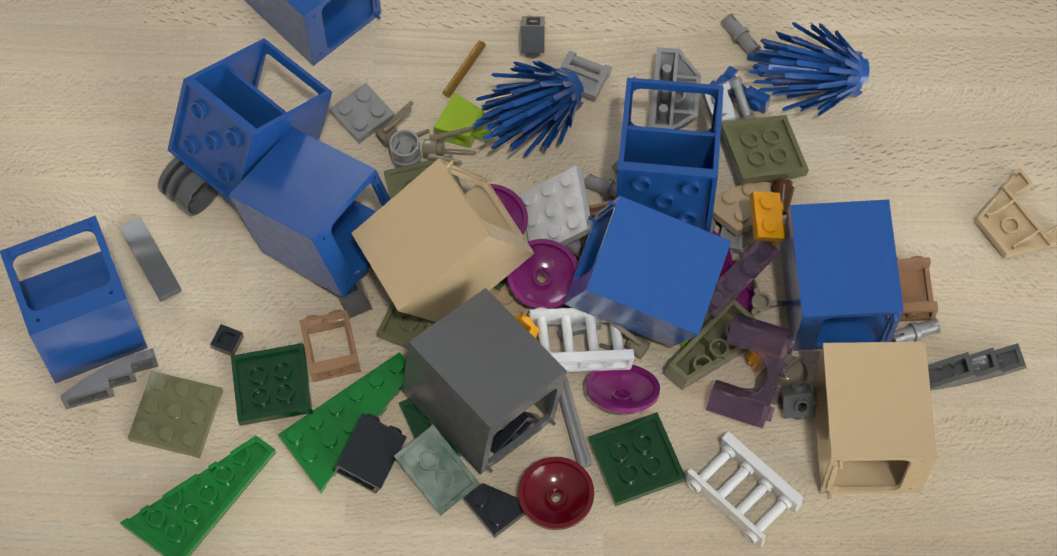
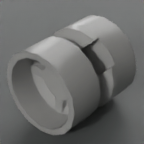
M410 130L395 132L389 141L392 165L398 168L421 162L418 136Z

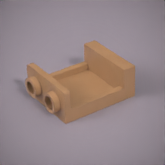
M913 256L905 259L897 257L904 309L899 322L926 321L935 318L938 312V304L933 299L929 271L930 257Z

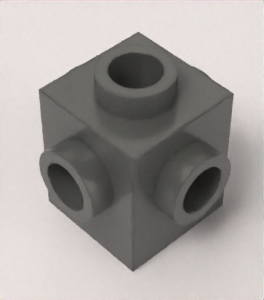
M794 382L788 386H779L780 410L785 419L802 420L806 419L807 416H814V407L818 406L816 391L813 392L808 383Z

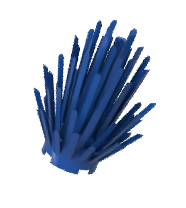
M795 22L792 25L830 49L818 46L797 36L792 37L775 31L779 39L807 49L763 38L760 42L763 43V48L768 50H757L758 53L750 52L747 56V60L758 62L753 64V69L755 70H748L749 73L758 74L760 77H772L765 78V80H755L752 83L789 86L760 88L758 92H773L771 96L787 95L788 99L827 92L785 106L782 109L786 111L800 106V111L803 112L822 104L817 109L821 110L818 116L847 97H858L863 91H860L864 82H868L870 73L869 61L863 58V52L855 51L838 30L835 31L834 35L821 23H819V28L813 23L810 25L811 30L820 36L815 35Z
M539 60L538 62L532 61L535 66L513 62L516 66L510 69L518 73H492L491 76L535 80L531 82L498 84L495 89L491 90L494 93L477 97L476 101H482L512 94L488 100L485 104L481 105L483 107L482 110H492L484 114V117L476 120L472 127L476 129L488 124L485 126V129L487 131L491 130V133L485 135L482 139L487 140L497 135L500 138L493 143L492 149H496L522 132L523 135L509 146L514 151L546 126L524 153V156H528L552 128L542 143V148L546 146L548 149L564 124L559 138V145H561L568 126L570 128L572 126L575 112L584 103L581 102V93L584 92V88L579 77L573 71L568 72L564 70V67L556 69Z

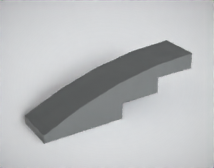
M141 217L119 227L159 301L181 291L180 285Z
M1016 343L995 351L994 348H990L971 355L966 352L929 364L930 391L979 382L1026 369L1027 367L1019 344Z
M153 348L111 363L79 381L61 395L65 408L70 409L115 397L114 387L137 382L136 372L159 367Z

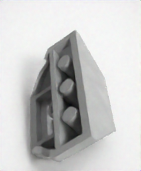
M657 47L654 80L701 84L700 73L684 56L681 49ZM653 90L650 127L679 129L697 119L700 94Z

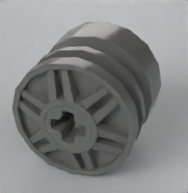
M176 157L166 166L158 180L159 191L166 195L169 200L175 201L176 205L190 216L204 211L219 193Z

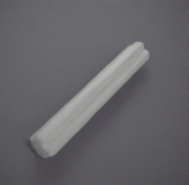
M565 376L559 401L576 461L582 467L587 468L591 466V459L568 378Z

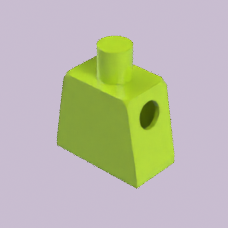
M454 93L434 125V134L472 126L476 120L484 117L485 112L459 94ZM483 125L474 130L439 140L470 148L476 138L484 140L482 138L490 134L491 130L487 131Z

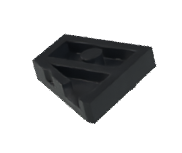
M524 411L509 422L504 430H499L494 435L490 450L496 454L524 433L532 423L536 424L541 418L537 414Z
M485 483L480 484L463 497L465 504L494 538L525 516L521 509L519 498Z

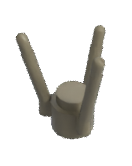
M412 101L405 105L385 126L375 132L376 137L385 148L389 146L391 136L398 131L395 126L412 111ZM425 129L423 131L416 132L415 134L418 137H421L422 135L428 134L430 130Z
M468 126L441 134H430L429 139H424L423 156L428 158V160H437L439 158L447 162L452 160L453 164L461 165L462 161L444 157V154L475 155L476 152L472 150L445 149L444 142H440L439 139L474 130V128Z
M751 280L755 292L752 299L754 308L750 312L751 315L754 316L758 311L764 312L770 306L786 305V301L771 300L767 293L760 292L756 280Z
M610 323L629 338L625 347L633 349L634 357L641 360L651 343L637 333ZM603 343L599 344L600 348L613 350V346Z

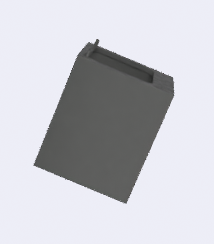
M485 288L409 341L402 392L481 475L486 470L492 473L491 466L498 463L542 430L550 422L553 426L556 424L554 419L567 370ZM532 405H535L545 415L540 421L489 458L493 437L501 428Z

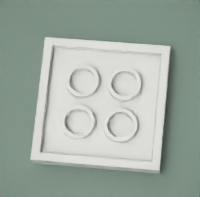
M574 166L521 194L522 201L528 212L527 234L529 241L550 239L565 246L589 234L592 222L587 220L588 216H590L581 167Z

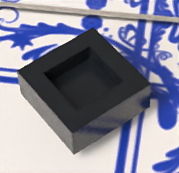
M220 324L210 343L211 349L229 356L234 355L244 337L243 332Z

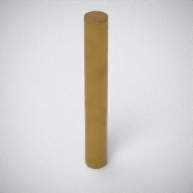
M479 40L443 90L444 96L451 97L485 48L486 44L483 41Z

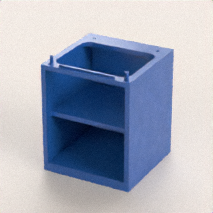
M244 0L312 66H315L373 19H380L379 15L382 13L380 0Z
M263 38L183 79L167 150L234 205L229 194L291 127L319 140L332 91ZM266 54L273 57L316 91L318 96L286 112L257 89Z
M627 77L616 198L622 196L707 232L711 231L718 180L724 86ZM637 89H651L711 95L715 99L711 128L708 131L701 132L636 126L631 122L633 92Z
M294 127L290 128L229 194L262 253L343 298L371 267L353 237L352 232L377 211L355 199L368 185H372L382 206L391 200L375 168Z
M619 196L612 202L608 201V205L599 211L595 218L588 216L587 220L592 221L593 224L564 305L616 324L669 347L698 336L731 241L622 196Z
M889 199L790 205L785 221L786 236L780 242L791 351L822 349L823 343L890 342L904 309Z
M96 215L0 251L29 336L55 384L148 348ZM85 231L92 232L95 235L101 250L100 252L20 281L13 266L14 260L18 256Z

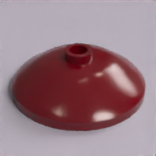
M565 457L544 458L532 464L523 474L518 488L519 503L526 517L534 524L549 530L568 529L579 524L589 514L594 502L593 481L585 468L571 459ZM554 496H558L561 498V500L559 502L552 501V498Z

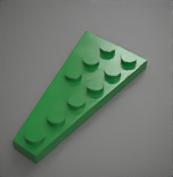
M400 352L314 409L313 413L305 415L278 434L279 439L320 493L324 491L330 479L337 474L332 471V468L357 419L363 413L366 415L372 414L376 417L382 416L392 399L403 389L406 359Z
M254 436L232 450L222 460L213 462L208 466V469L188 478L163 494L161 499L150 506L146 505L140 509L139 513L129 519H124L120 524L162 556H191L276 454V450L259 437Z

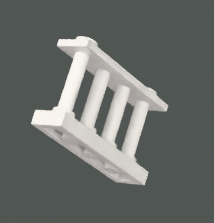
M539 307L530 310L528 317L540 328L538 332L539 343L567 372L631 369L635 359L634 350L623 348L621 332L612 324H610L613 350L602 351L599 349L595 322L606 323L607 321L574 308L547 309ZM586 323L589 351L577 352L574 349L571 324ZM561 324L565 352L553 353L550 351L547 325Z
M728 431L721 439L720 447L722 452L699 475L692 469L687 471V485L693 492L701 493L742 530L744 537L750 543H756L761 548L766 539V535L762 532L785 509H790L795 513L802 506L804 497ZM728 459H734L740 464V469L716 491L706 481ZM752 475L759 481V486L735 508L725 497L746 476ZM766 492H771L778 498V502L755 525L752 524L744 514Z

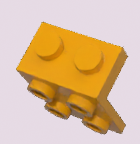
M753 191L749 194L754 240L759 242L760 253L767 254L785 239L786 227L783 224L782 216L784 207L780 199V193Z

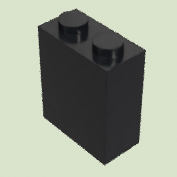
M363 413L357 419L332 471L376 494L382 488L396 460L393 456L401 450L407 436L403 435L402 431L395 426L390 425L388 427L384 425L375 415Z

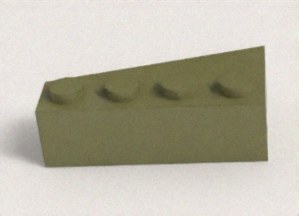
M732 298L700 331L699 335L695 336L668 364L664 374L683 390L749 350L750 343L753 342L756 334H763L768 329Z

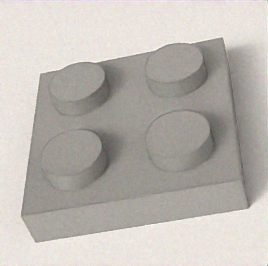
M367 83L330 108V114L358 144L386 125L395 116V113Z

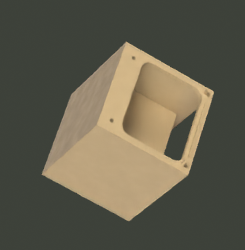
M440 158L352 232L353 237L397 310L434 322H438L486 288L490 291L535 254L490 185L494 179L490 178L487 180L482 176L454 165L452 160L447 162ZM453 175L476 185L464 194Z
M926 342L823 343L812 381L813 392L816 391L818 406L814 407L820 494H828V499H832V494L921 493L937 458Z

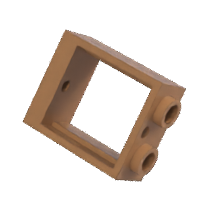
M333 310L326 315H310L303 320H299L313 382L361 372L348 310ZM345 327L351 355L315 362L309 334Z

